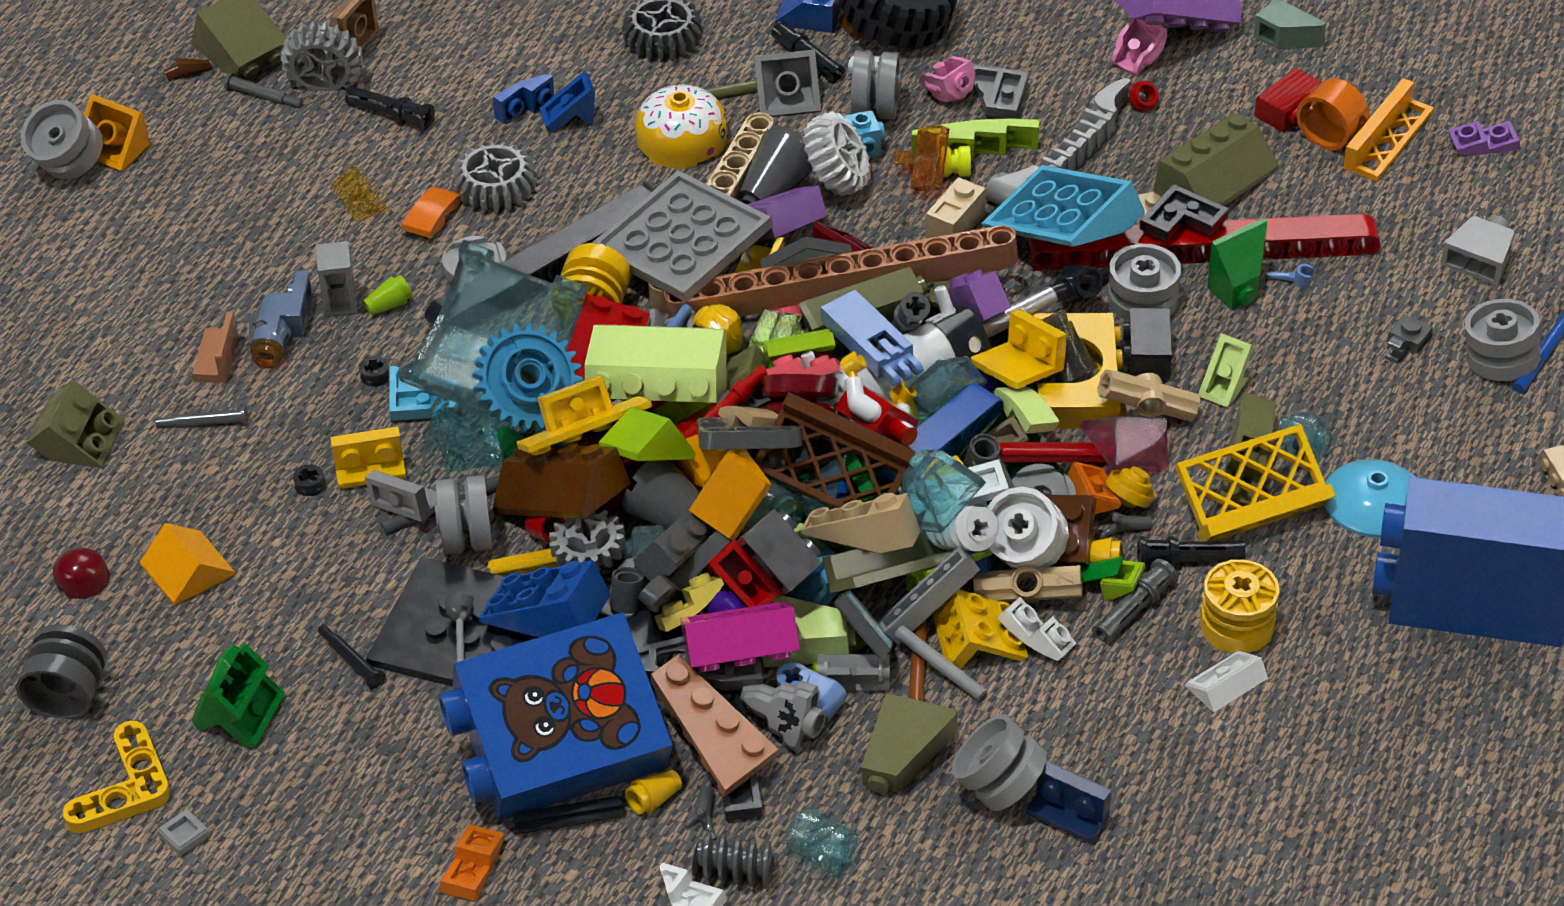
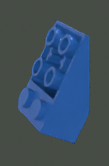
M593 560L580 563L571 561L560 567L550 569L542 567L534 572L525 574L512 573L502 579L501 585L493 597L487 601V606L478 619L480 623L542 637L595 621L611 593Z

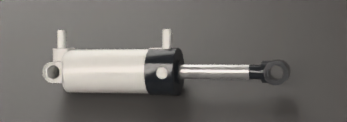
M1068 264L1061 270L1055 283L1011 304V308L981 322L969 308L962 305L953 307L946 286L936 287L934 293L941 313L925 320L917 329L903 334L913 344V356L922 364L924 372L919 375H915L912 372V378L905 381L906 388L912 385L916 388L917 395L913 400L948 382L956 381L970 373L971 357L991 349L989 338L1009 328L1010 312L1021 309L1033 316L1034 313H1039L1063 300L1072 302L1080 297H1095L1102 289L1103 275L1094 266ZM1082 276V283L1080 285L1079 281L1080 277ZM807 351L801 355L805 367H811L809 362L816 359L814 352ZM868 367L857 373L858 377L862 378L863 385L894 402L890 397V391L894 387L884 377L878 378ZM845 373L834 376L839 379L838 396L831 401L816 403L828 404L835 408L846 391L845 380L848 376ZM838 411L837 415H840L852 422H855L843 413H841L840 411Z

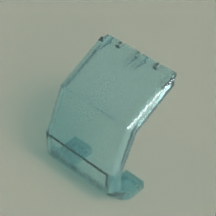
M463 240L458 251L459 261L441 311L417 358L401 368L399 380L486 414L490 407L489 404H478L483 393L473 391L474 386L480 381L471 378L472 373L480 369L473 362L476 357H483L478 352L481 346H489L487 340L491 335L498 338V332L501 328L504 327L510 333L513 324L517 323L520 330L523 331L529 322L535 332H537L541 325H544L545 335L547 336L556 331V342L568 341L564 348L567 352L580 311L587 296L588 286L556 275L554 282L550 283L495 262L493 250ZM494 413L490 416L498 418L499 415L497 413Z

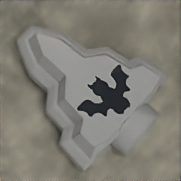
M801 681L796 686L783 683L777 688H773L765 684H755L742 688L740 700L753 714L766 720L769 731L781 737L782 745L798 754L809 737L812 739L816 738L821 732L826 720V712L818 708L820 691L817 685Z

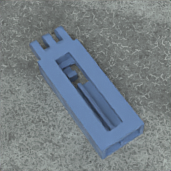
M856 290L820 307L822 323L851 352L855 351L857 356L862 355L867 367L878 378L884 377L893 387L901 384L900 377L907 381L912 378V372L915 375L924 372L922 364L913 356V344ZM872 339L874 342H878V349L869 340Z

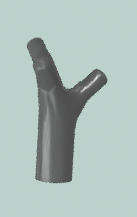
M1114 510L1107 511V514L1112 517V521L1115 524L1099 534L1098 539H1105L1109 535L1126 530H1151L1152 518L1147 516H1127Z
M703 786L699 792L696 808L690 818L684 823V827L689 829L700 820L706 832L707 830L712 831L714 841L717 839L711 820L714 789L709 786Z

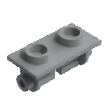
M817 654V673L834 679L845 691H890V654H886L882 658H878L876 654Z

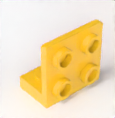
M1018 309L1010 312L1008 342L972 356L970 364L982 370L986 375L993 376L1004 382L1008 387L1020 389L1030 383L1064 370L1067 334Z
M958 590L933 614L943 656L959 669L963 668L977 650L1017 661H1025L1028 657L1025 643L1012 634L997 619L1011 604L983 597L976 593Z

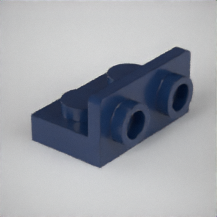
M1046 761L1044 769L1037 779L1036 795L1027 806V814L1086 842L1092 843L1109 819L1111 790Z

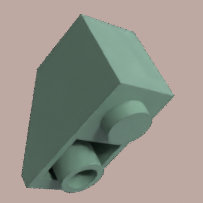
M1274 0L1256 14L1253 37L1276 49L1317 48L1324 45L1326 22L1283 0Z

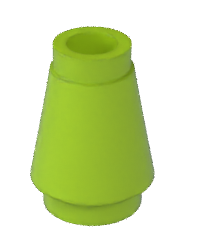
M401 275L395 278L390 276L367 298L363 299L362 302L366 310L373 317L408 304L407 300L412 298L413 294Z

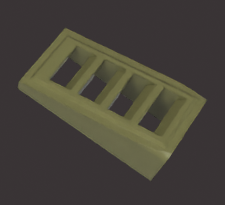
M752 345L730 359L727 366V390L739 379L744 380L759 365H763L766 369L770 364L766 361L758 345Z

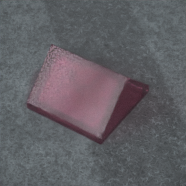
M1114 416L1085 420L1080 425L1112 470L1121 471L1123 468L1131 469L1132 466L1150 472L1167 470V419Z

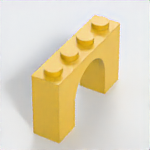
M1034 313V317L1067 334L1065 358L1085 361L1098 371L1091 379L1078 383H1037V393L1046 401L1059 420L1056 429H1119V418L1126 416V404L1099 397L1097 392L1100 376L1105 369L1115 371L1122 369V349H1116V346H1120V326H1114L1113 313Z

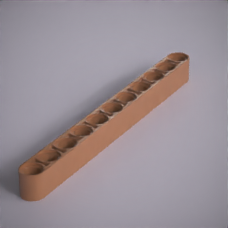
M999 225L716 276L687 302L665 291L664 298L668 317H674L683 304L689 305L696 313L704 306L709 307L713 304H721L735 310L740 317L774 311L779 308L799 305L803 301L907 267H911L916 277L921 275L925 283L952 279L961 274H969L979 269L982 270V273L1003 270L1014 266L1018 261L1016 232L1010 226Z

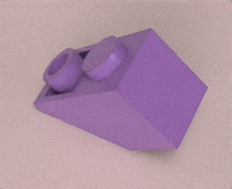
M979 269L969 274H961L949 280L951 286L947 290L953 307L962 305L969 308L980 322L1011 308L995 271L983 274L982 270Z

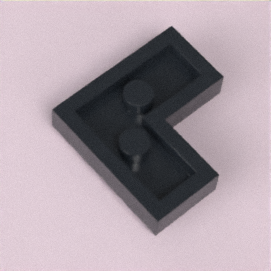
M1173 184L1140 219L1139 229L1165 241H1168L1183 224L1212 236L1228 219L1229 208Z

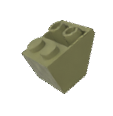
M71 380L49 397L26 443L50 461L101 468L125 419L75 381Z

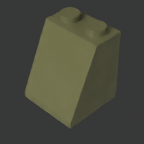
M221 0L197 12L191 45L227 75L232 72L238 78L245 77L249 79L254 77L262 67L268 64L274 66L281 62L280 55L286 37L257 0Z

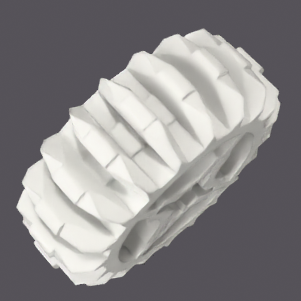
M833 111L819 115L807 123V127L804 128L805 136H803V142L806 145L804 151L808 154L809 159L807 161L811 163L812 171L816 172L820 182H824L825 188L827 190L831 189L835 195L844 196L855 193L867 185L868 180L871 179V165L868 162L870 157L866 153L865 149L867 147L863 145L862 137L856 132V127H852L850 121L847 118L844 119L840 113L836 114Z

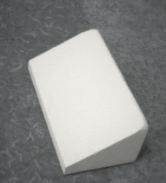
M1237 651L1188 681L1185 686L1211 711L1215 712L1267 680L1268 677L1261 657Z

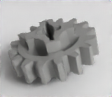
M607 510L602 511L599 515L593 512L585 519L564 518V524L555 522V532L549 533L551 555L556 557L558 566L571 561L580 563L593 560L598 570H600L599 566L601 565L610 568L612 567L611 559L620 560L622 558L621 550L626 549L624 526L619 525L617 516L609 518Z

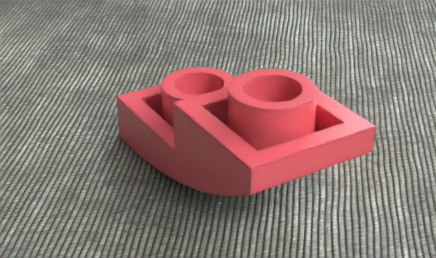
M787 355L774 360V367L766 369L768 375L815 374L834 377L844 373L840 366V361L836 358L829 359L828 355L811 360L809 362L811 367L809 368L805 367L802 359L798 357L793 359L792 355Z

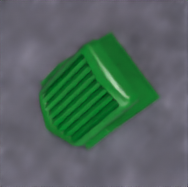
M242 643L240 647L231 645L219 657L211 679L204 693L200 696L192 717L193 725L199 731L220 725L244 748L256 747L285 692L266 675L269 665L246 643Z

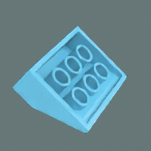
M1041 165L982 222L983 228L999 225L1010 226L1014 229L1016 235L1074 247L1126 232L1145 213V209L1132 181Z

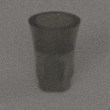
M1064 309L1041 319L1067 334L1064 370L1053 374L1055 383H1067L1099 367L1084 346L1072 321H1068Z

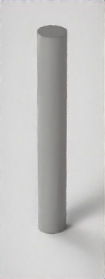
M904 625L897 629L894 636L969 695L977 701L985 695L987 689Z

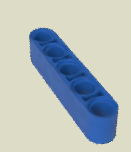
M972 383L917 427L918 435L916 440L911 445L906 446L916 451L914 462L901 486L925 480V473L927 471H936L950 457L970 443L974 436L978 435L1000 415L1004 405L1003 399L977 383ZM887 468L877 470V477L888 484L893 483L898 474Z

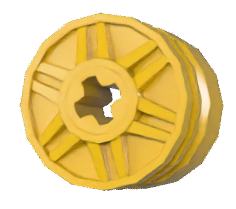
M586 243L576 246L569 252L552 295L553 307L559 317L575 327L587 293L595 296H604L611 301L622 304L632 277L630 265L619 252L603 244Z
M1229 560L1217 564L1208 572L1204 581L1203 604L1200 615L1202 634L1207 642L1214 647L1232 654L1237 651L1251 653L1262 649L1271 641L1275 632L1276 611L1280 594L1278 580L1272 571L1253 561Z

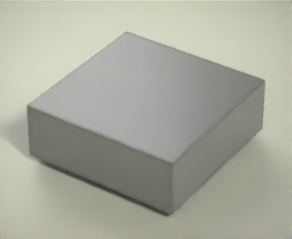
M185 809L157 829L158 836L180 857L211 836L209 829L188 809Z

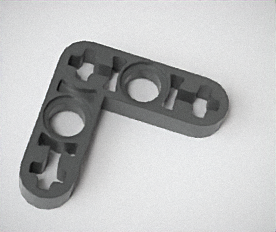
M707 417L697 419V439L699 448L709 450L794 448L802 446V428L799 426L730 427L727 418Z
M719 531L714 532L671 578L658 575L641 591L638 599L650 611L659 614L663 613L662 607L671 602L682 600L684 595L681 589L691 586L689 583L690 579L707 573L708 562L733 540L727 538Z

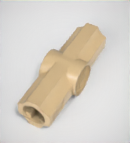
M1105 369L1100 376L1097 387L1099 397L1134 406L1137 413L1144 418H1153L1163 414L1192 422L1197 416L1200 405L1199 394L1164 385L1161 378L1154 373L1132 376L1115 370Z
M1025 565L1015 570L989 571L988 573L975 574L973 579L974 593L997 601L1014 602L1021 597L1025 603H1035L1039 600L1083 598L1080 565L1034 568L1033 566ZM1025 578L1037 580V586L1030 592L1021 591L1019 584Z

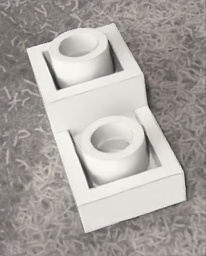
M1021 597L997 617L1018 639L1037 652L1054 660H1060L1076 644L1066 627L1059 624L1053 616L1043 623L1038 618L1036 611L1026 604Z

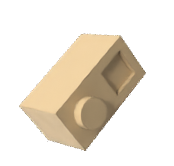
M958 177L926 213L925 239L971 231L985 215L986 188Z

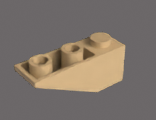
M886 493L880 495L875 500L863 503L861 500H854L840 508L831 510L828 507L818 508L809 514L801 528L802 535L876 553L913 547L921 531L907 493L900 495Z

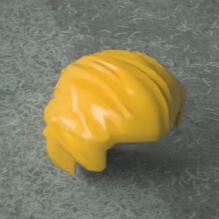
M713 304L709 307L704 306L694 316L693 325L701 328L726 329V355L737 352L743 343V324L741 317L735 310L721 304Z

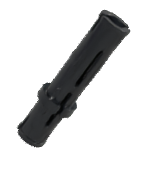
M779 21L774 25V28L780 33L772 30V37L784 44L788 52L815 50L816 66L821 74L832 83L843 77L836 71L838 70L844 74V66L838 64L813 45L807 35L796 32L785 21Z

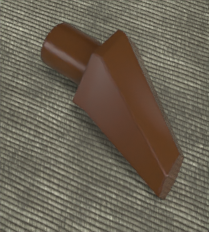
M176 58L177 64L164 69V72L170 81L180 75L186 78L212 70L213 67L208 60Z

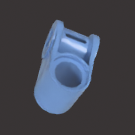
M789 662L783 664L777 671V683L779 686L783 683L796 686L801 681L817 685L820 691L818 708L826 712L824 726L827 725L846 700L847 693L845 689L834 679L824 677L800 663Z

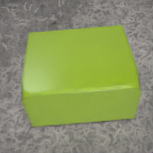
M1122 560L1117 575L1102 578L1100 586L1104 600L1109 601L1134 591L1145 569V563Z

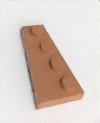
M676 655L651 674V685L672 718L678 720L683 728L684 737L689 744H693L701 757L700 762L707 773L711 772L718 783L717 788L723 798L777 758L779 749L679 655Z

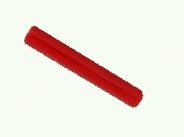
M999 442V456L1003 463H1114L1117 461L1118 455H1120L1117 444L1113 442Z

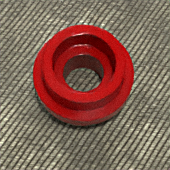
M1139 81L1130 88L1129 101L1135 109L1149 111L1157 105L1159 91L1151 82ZM1140 92L1146 95V102L1140 99Z

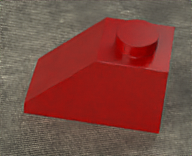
M735 539L707 564V571L712 576L721 577L724 583L722 587L728 593L732 590L746 607L769 604L782 594L779 587Z

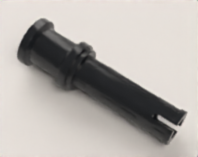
M353 85L349 86L345 93V102L347 104L391 116L399 124L410 123L416 125L419 130L426 131L434 121L435 109L429 103L421 105L412 102L408 97L395 99L380 93L357 88ZM368 99L382 102V105L368 102Z
M1139 536L1137 540V561L1144 562L1145 566L1146 564H1152L1155 559H1163L1173 567L1178 566L1179 562L1211 563L1245 560L1244 540L1178 541V538L1174 536H1168L1167 540H1146L1144 536Z

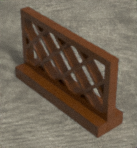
M788 392L773 426H782L786 421L801 427L802 444H805L810 459L791 464L786 450L788 448L760 449L754 460L768 479L835 509L842 507L850 501L862 500L875 495L879 497L882 495L881 493L885 492L896 495L905 476L908 475L913 465L916 451ZM821 438L829 441L833 452L815 457L810 442ZM781 451L786 466L774 470L762 463L768 454ZM852 453L861 456L865 467L847 472L842 456ZM836 458L842 474L823 479L818 464ZM813 466L818 481L810 484L799 482L794 471ZM887 468L898 473L893 483L879 487L873 471ZM868 473L873 489L855 494L850 478ZM845 481L850 496L841 499L831 497L826 486Z

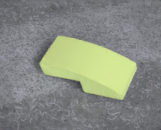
M1027 386L1020 389L1010 387L995 389L994 394L1004 401L1003 410L1007 418L1013 415L1017 417L1026 434L1056 430L1059 420L1050 406L1037 392Z

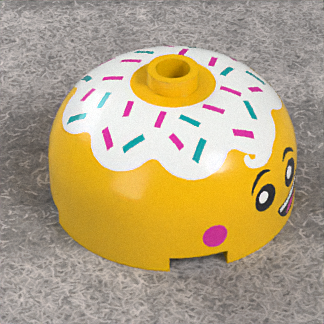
M679 84L661 88L648 96L637 112L635 119L637 148L649 157V161L660 166L669 168L696 167L697 163L711 157L716 158L726 147L728 123L725 110L715 96L700 87Z

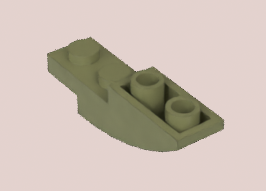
M1243 391L1229 446L1272 433L1276 402ZM1259 446L1252 448L1249 459L1265 466L1268 451ZM1245 451L1239 452V454L1244 456ZM1227 457L1224 472L1235 477L1240 462ZM1245 465L1239 479L1257 487L1262 473ZM1222 479L1218 494L1226 497L1231 483ZM1236 486L1230 500L1244 507L1249 505L1253 494Z

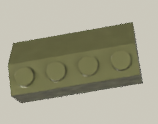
M1232 113L1160 159L1153 191L1163 196L1175 184L1225 206L1270 176L1278 169L1279 165L1260 127L1248 121L1244 116Z

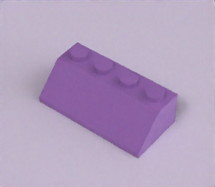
M1115 0L1133 19L1145 20L1147 25H1158L1166 22L1168 27L1190 25L1191 30H1202L1209 27L1212 28V32H1226L1230 30V26L1242 23L1240 0Z

